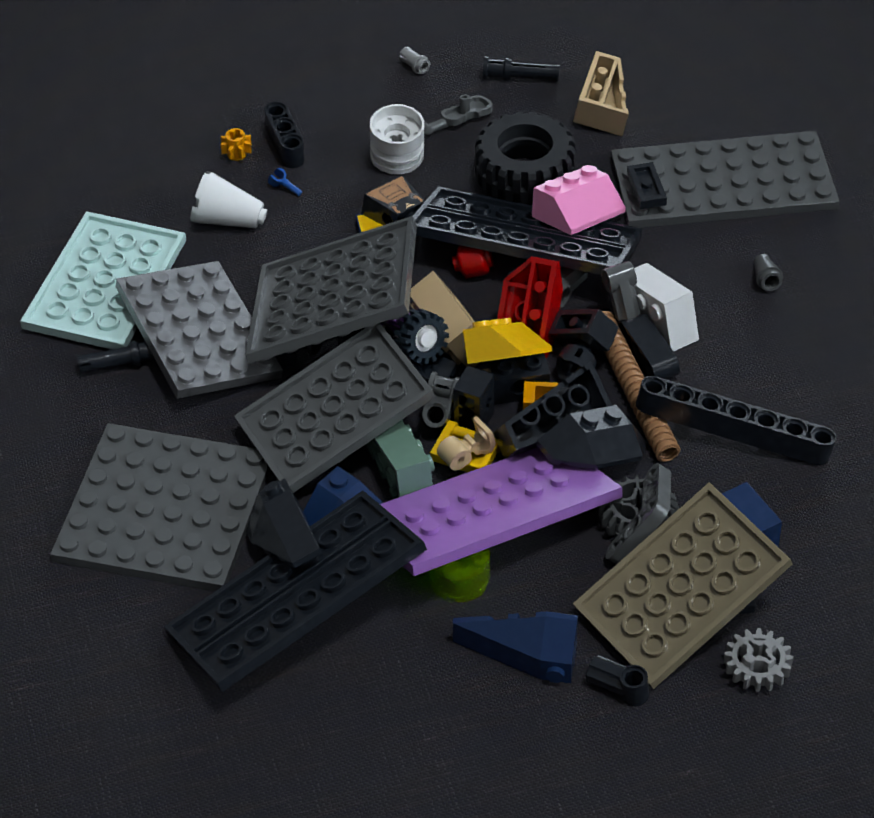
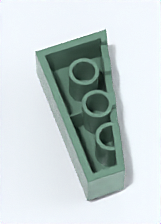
M403 419L365 444L372 460H376L382 479H387L390 487L389 492L393 499L433 485L431 474L435 470L433 459L430 454L426 455L424 453L421 441L419 439L415 440L409 424L405 425Z

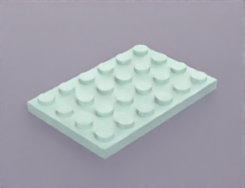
M86 211L20 321L22 329L112 350L127 347L138 327L115 287L116 279L171 269L186 242V234L184 232Z

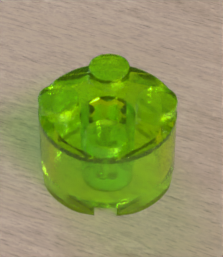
M487 548L429 570L430 584L434 592L444 599L446 597L454 598L455 602H468L480 597L485 592L490 580L489 549Z

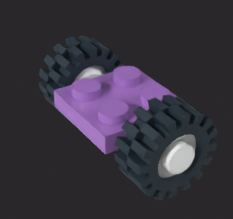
M412 309L409 310V314L404 315L400 319H390L380 323L389 335L398 336V338L393 339L408 359L417 363L429 364V360L434 362L437 360L436 354L441 356L444 353L441 347L447 348L448 343L444 342V338H449V333L445 332V330L449 329L448 325L443 323L445 320L442 317L427 310Z

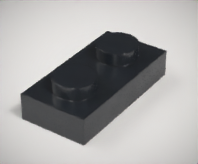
M653 162L627 166V175L640 209L667 205V196Z

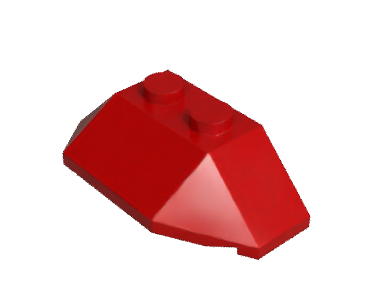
M531 256L525 263L509 274L503 281L497 319L511 318L512 323L523 322L543 340L553 346L554 338L548 333L561 305L563 284L560 262ZM550 352L545 353L546 359H547V357H548V355H549Z

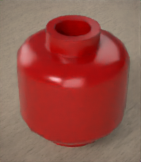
M459 245L456 256H452L455 271H460L466 279L487 275L490 272V267L494 266L493 254L490 251Z

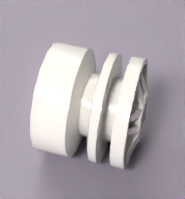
M392 104L380 108L371 117L370 159L373 165L380 171L389 174H405L418 168L424 160V119L421 113L414 108L403 104Z

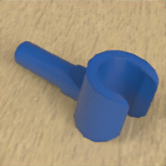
M277 168L274 171V174L280 179H277L274 175L268 177V183L271 186L279 187L283 185L298 197L302 194L299 188L286 179L287 174L284 169Z

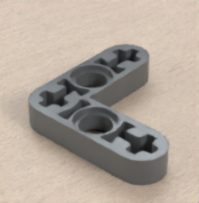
M656 463L647 472L643 481L642 509L612 541L606 552V559L615 565L654 532L666 518L670 510L671 471Z

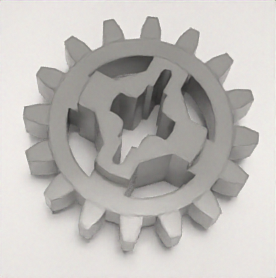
M757 628L756 634H751L746 629L744 630V637L735 634L733 642L727 643L726 652L724 653L726 674H733L732 682L743 681V689L754 685L756 692L760 691L761 686H765L771 691L774 682L782 686L784 677L789 678L793 663V656L790 655L791 647L783 646V637L775 640L771 630L767 635H763L761 628ZM739 655L741 656V663L738 660ZM775 657H777V659H778V661H779V664H778V665L776 664V658H775Z

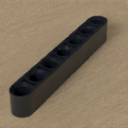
M656 376L643 378L636 399L637 409L644 414L815 465H824L828 462L836 442L834 431L825 426Z

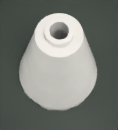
M206 171L195 195L197 207L192 206L190 220L202 224L257 228L258 224L263 225L267 209H264L262 201L215 173Z

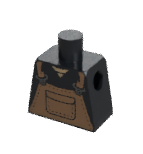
M400 176L365 193L361 214L381 225H386L413 216L425 201L403 176Z

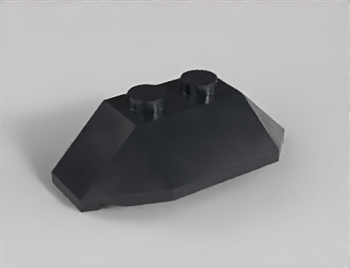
M613 405L570 413L538 439L536 445L551 464L560 465L562 462L573 467L599 469L641 460L646 441L618 406Z

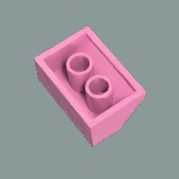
M585 165L581 169L565 173L563 176L548 180L533 189L532 217L570 235L620 215L626 210L609 175L597 170V167L592 165Z

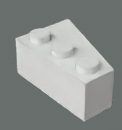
M648 263L634 268L637 277V283L634 287L640 309L639 315L647 314L673 351L698 341L699 335L692 291Z

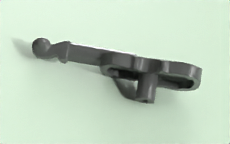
M467 94L461 95L460 105L451 106L441 111L442 119L429 124L424 123V135H432V133L449 126H456L469 119L488 115L493 111L492 102L480 95L471 97Z

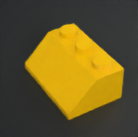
M511 318L472 322L473 328L463 329L467 364L552 352L550 344L523 322L512 323Z

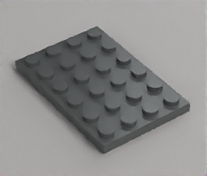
M378 323L372 328H364L234 415V417L277 479L280 481L285 478L294 493L435 398L436 395L384 327Z

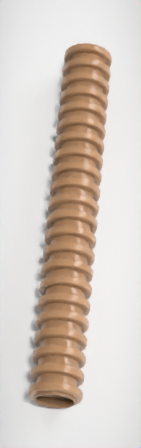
M602 311L617 325V322L614 319V316L611 312ZM619 328L610 350L604 351L605 356L636 415L649 445L652 447L656 459L660 462L670 461L678 456L680 446L666 420L644 414L637 409L636 399L641 381L645 377Z

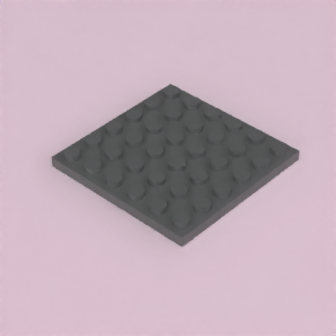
M410 216L263 264L245 353L249 363L264 362L276 355L293 353L299 348L311 344L318 345L327 339L337 336L343 337L352 331L372 328L378 323L390 319L397 320L409 314L417 229L414 217Z
M107 423L51 551V561L216 591L229 582L247 534L246 529L258 493L264 488L270 467L256 448Z

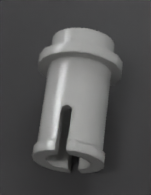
M404 47L400 51V54L403 56H399V60L412 67L414 73L424 74L429 70L430 62L425 55H419L410 47Z

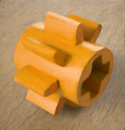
M233 128L228 130L225 136H221V154H227L229 159L239 161L244 159L247 153L252 152L251 135H245L242 129Z

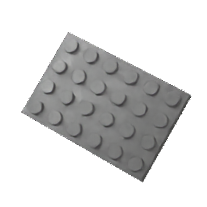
M219 261L116 279L115 287L176 398L282 378L283 369L275 356L267 361H257L251 364L246 358L245 353L252 317Z

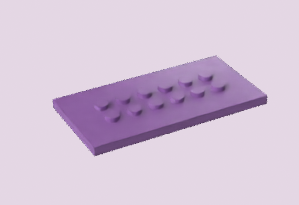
M537 447L380 505L424 541L427 550L403 566L413 576L620 499L623 495L622 487L600 470L573 467L562 462L560 465L551 464Z

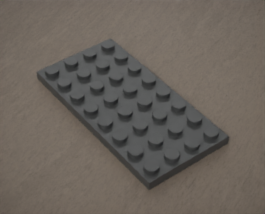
M816 131L611 150L615 177L621 200L626 207L624 213L627 225L644 228L839 209V198ZM653 162L667 196V205L640 209L627 175V166Z

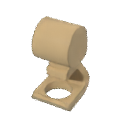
M477 416L473 418L476 430L474 438L469 434L465 435L462 440L453 435L448 436L437 448L438 456L454 471L462 469L471 462V452L476 455L488 454L496 446L493 432Z

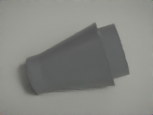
M760 254L756 256L754 265L757 285L765 291L778 289L783 280L782 271L770 260L768 255Z

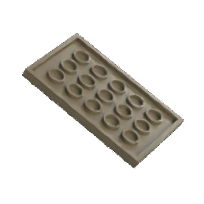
M709 482L579 597L573 605L630 665H639L645 668L648 674V684L654 689L793 563L781 549Z

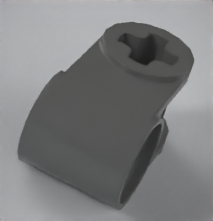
M432 371L428 385L432 388L436 397L424 404L422 418L428 426L443 428L451 420L453 413V388L460 377L451 379L439 376L437 372ZM438 385L447 386L449 389L440 388ZM436 407H440L444 412L443 420L439 423H434L430 418L431 410Z

